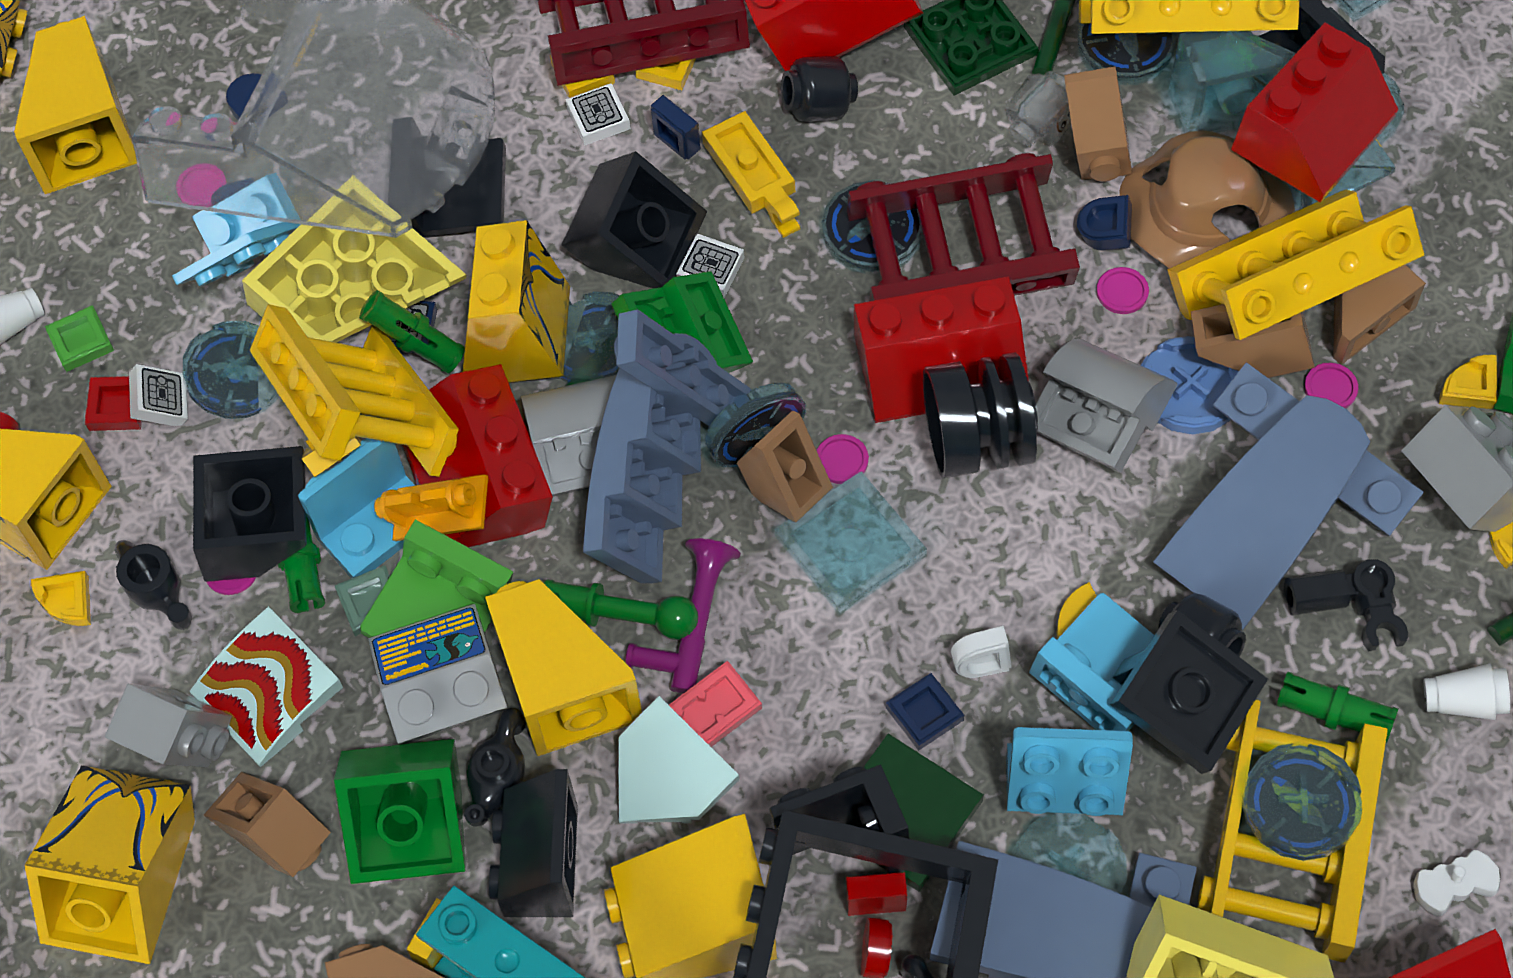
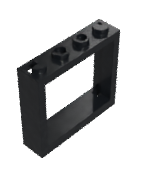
M783 810L777 829L766 827L758 863L769 865L765 887L753 885L746 915V921L757 923L752 946L740 944L733 978H767L795 845L962 883L946 978H978L999 859Z

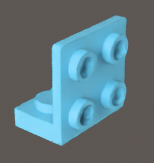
M279 170L265 173L193 215L192 218L211 254L177 272L172 277L176 285L196 280L198 286L201 287L224 275L227 278L252 267L255 264L254 258L263 253L265 256H268L304 222V219Z
M366 438L361 441V446L350 452L348 457L329 471L325 470L316 477L313 476L305 489L299 493L298 497L317 540L351 578L376 569L403 548L404 540H392L394 524L377 516L374 509L375 500L381 497L382 493L386 490L393 489L397 491V488L415 486V484L406 476L395 443Z
M1100 593L1057 640L1052 637L1038 652L1029 673L1094 729L1129 731L1135 723L1110 705L1122 687L1112 677L1124 659L1146 650L1155 635L1110 597Z
M1015 728L1013 730L1012 743H1007L1006 753L1007 811H1022L1033 814L1046 812L1074 813L1090 816L1123 815L1133 748L1132 733L1129 731Z

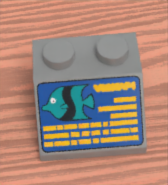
M475 604L368 638L380 690L397 743L400 745L504 712L509 708Z

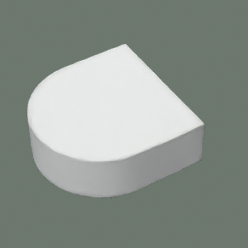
M1004 626L969 634L958 640L951 649L956 672L967 678H978L1007 672L1011 668L1009 643Z

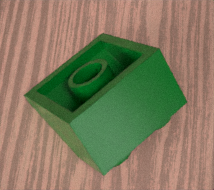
M455 739L341 751L334 784L351 884L466 871L462 790Z

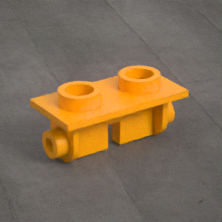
M479 475L397 488V491L393 489L386 490L382 493L381 497L375 500L374 509L379 518H384L387 522L394 524L392 538L394 541L404 540L415 519L442 534L484 529L488 476Z

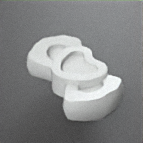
M1473 850L1465 857L1456 858L1449 865L1439 864L1434 870L1423 869L1418 871L1413 883L1415 900L1428 913L1434 916H1443L1452 901H1464L1471 893L1486 897L1495 896L1500 887L1499 868L1488 855L1478 850Z

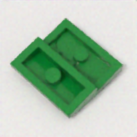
M712 271L673 277L661 288L623 293L612 303L618 319L619 313L638 309L672 334H687L696 338L709 350L717 361V365L728 373L753 363Z

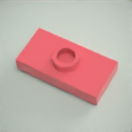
M728 660L669 704L710 747L762 709L760 700Z

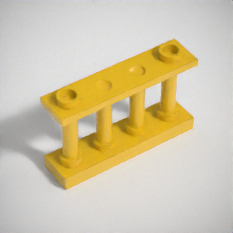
M1079 0V22L1081 24L1091 23L1092 34L1298 30L1299 0Z
M1345 189L1323 199L1321 203L1316 202L1167 270L1179 310L1184 318L1192 320L1191 311L1224 304L1236 339L1242 340L1425 255L1412 206L1404 205L1372 221L1365 222L1357 193Z
M267 304L250 352L321 458L341 461L348 442L354 437L408 445L427 473L431 476L439 477L447 457L455 449L459 429L387 334L372 325L363 348L310 338L306 336L287 308ZM360 414L372 415L377 417L365 416Z
M1255 700L1226 746V749L1236 751L1215 872L1214 877L1203 876L1197 908L1223 917L1225 910L1314 931L1315 938L1324 939L1322 953L1328 955L1330 960L1345 963L1354 950L1388 728L1364 724L1355 742L1346 741L1345 746L1257 727L1261 701ZM1252 749L1282 756L1302 754L1320 758L1332 767L1340 768L1341 775L1350 776L1348 784L1356 806L1352 828L1342 843L1339 844L1338 849L1332 848L1328 853L1303 857L1282 852L1263 840V838L1238 833L1243 802L1247 800L1249 783L1251 781L1247 777ZM1271 784L1274 794L1294 813L1321 819L1318 811L1312 806V802L1305 795L1298 793L1295 789L1279 788L1277 785ZM1322 805V808H1323V809H1326L1327 806H1326V805ZM1233 857H1243L1322 875L1323 882L1333 884L1330 904L1321 902L1319 908L1228 887Z

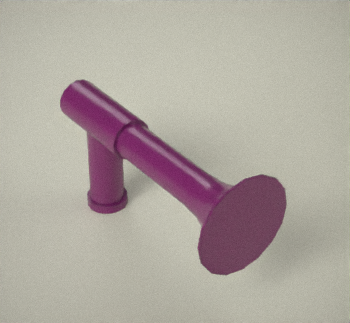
M695 538L689 539L685 543L686 548L693 552L696 560V580L691 601L698 611V623L691 634L681 639L678 653L640 647L633 643H630L627 649L625 663L630 668L638 667L673 673L670 690L673 692L685 693L697 682L705 645L704 636L719 574L725 564L730 560L740 558L741 555L738 549L721 541Z

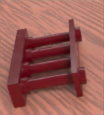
M538 0L540 14L556 11L561 33L548 35L554 74L557 86L750 48L747 12L744 1L704 0L705 5L676 10L674 0H653L657 14L629 20L623 0ZM604 2L609 24L580 29L575 7Z
M1022 153L1009 158L1005 163L887 185L882 181H872L862 184L854 191H849L848 219L849 221L863 218L868 219L882 279L878 286L871 287L869 301L1008 276L1014 296L1074 285L1080 269L1076 249L1060 251L1058 247H1053L1038 188L1039 185L1048 183L1053 166L1051 154L1036 157L1033 153ZM1018 190L1033 253L1026 258L1009 260L1008 257L1002 254L988 195ZM968 199L983 262L978 267L959 270L958 267L952 265L938 204ZM917 208L932 272L928 276L908 280V277L902 276L888 214Z

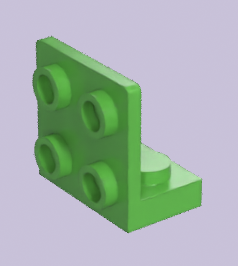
M415 519L404 537L402 557L363 620L360 632L364 636L371 638L475 604L484 632L486 633L492 618L485 597L495 594L501 587L511 583L513 571Z

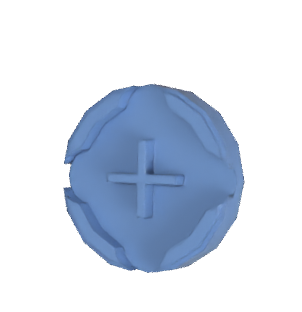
M1193 336L1168 339L1158 345L1157 350L1152 352L1149 357L1147 355L1141 366L1166 376L1178 384L1157 423L1171 431L1193 435L1214 431L1230 421L1229 418L1215 409L1213 404L1239 371L1198 357Z

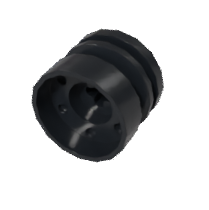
M1016 352L1003 354L1000 357L999 377L991 358H981L978 361L977 383L975 384L970 383L967 372L960 361L924 368L923 396L926 420L937 469L942 479L979 472L981 448L984 447L988 448L990 457L997 469H1004L1009 466L1010 445L1013 457L1019 466L1033 464L1036 461V433L1038 431L1036 402L1022 361Z

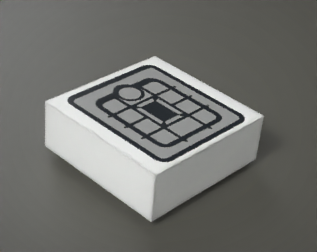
M612 83L565 99L567 110L584 146L630 129L629 118Z
M697 234L676 275L678 277L712 271L725 298L744 260V249Z
M136 364L129 372L130 418L170 426L183 425L188 419L186 374Z

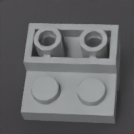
M1073 339L1054 354L1043 371L1050 379L1036 403L1038 416L1037 433L1121 473L1144 429L1154 430L1178 384L1166 376L1085 340Z
M617 375L521 396L529 436L553 496L589 488L598 436L609 395Z

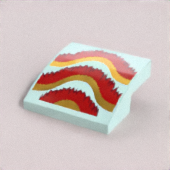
M268 606L219 653L199 677L190 693L195 699L232 715L227 727L229 735L261 767L303 731L300 724L339 692L343 686L339 678Z

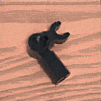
M1368 559L1361 562L1354 572L1350 574H1345L1341 569L1285 579L1284 593L1292 616L1346 608L1349 606L1350 601H1354L1358 615H1364L1366 625L1362 630L1361 638L1363 645L1368 651H1374L1379 646V639L1376 634V630L1379 628L1387 629L1392 633L1397 647L1403 646L1407 642V626L1393 612V609L1396 608L1393 594L1395 575L1391 567L1385 562L1378 559Z

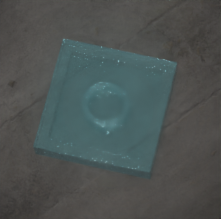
M862 471L827 493L796 523L788 519L775 528V537L839 615L927 556V548Z

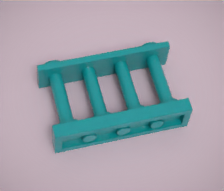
M456 886L450 889L416 933L420 940L443 955L434 967V970L444 978H585Z

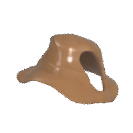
M1192 131L1180 134L1167 141L1154 155L1132 168V174L1126 175L1122 181L1119 190L1120 196L1129 195L1132 203L1131 239L1169 269L1231 241L1211 222L1213 214L1222 208L1233 205H1244L1251 208L1257 217L1259 228L1295 212L1292 192L1287 183L1232 151L1234 138L1211 131ZM1170 160L1167 180L1163 185H1158L1155 182L1151 183L1143 178L1151 169Z

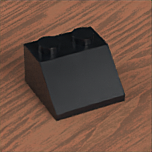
M635 151L599 164L561 245L593 271L649 288H661L670 279L677 277L676 273L695 236L698 234L707 210Z
M303 446L193 455V551L205 582L260 577L307 545L306 513L298 497L299 493L305 489V463L302 460L304 454Z
M555 769L504 789L503 809H494L493 843L501 844L500 864H491L489 897L490 900H497L504 917H573L578 805L568 769Z

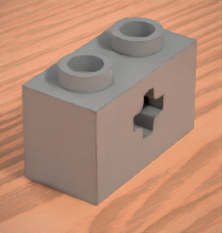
M128 683L104 737L163 765L208 767L211 761H215L221 756L229 740L227 727L232 715L174 689Z

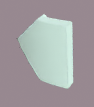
M660 696L619 736V823H692V820H699L740 780L739 774Z

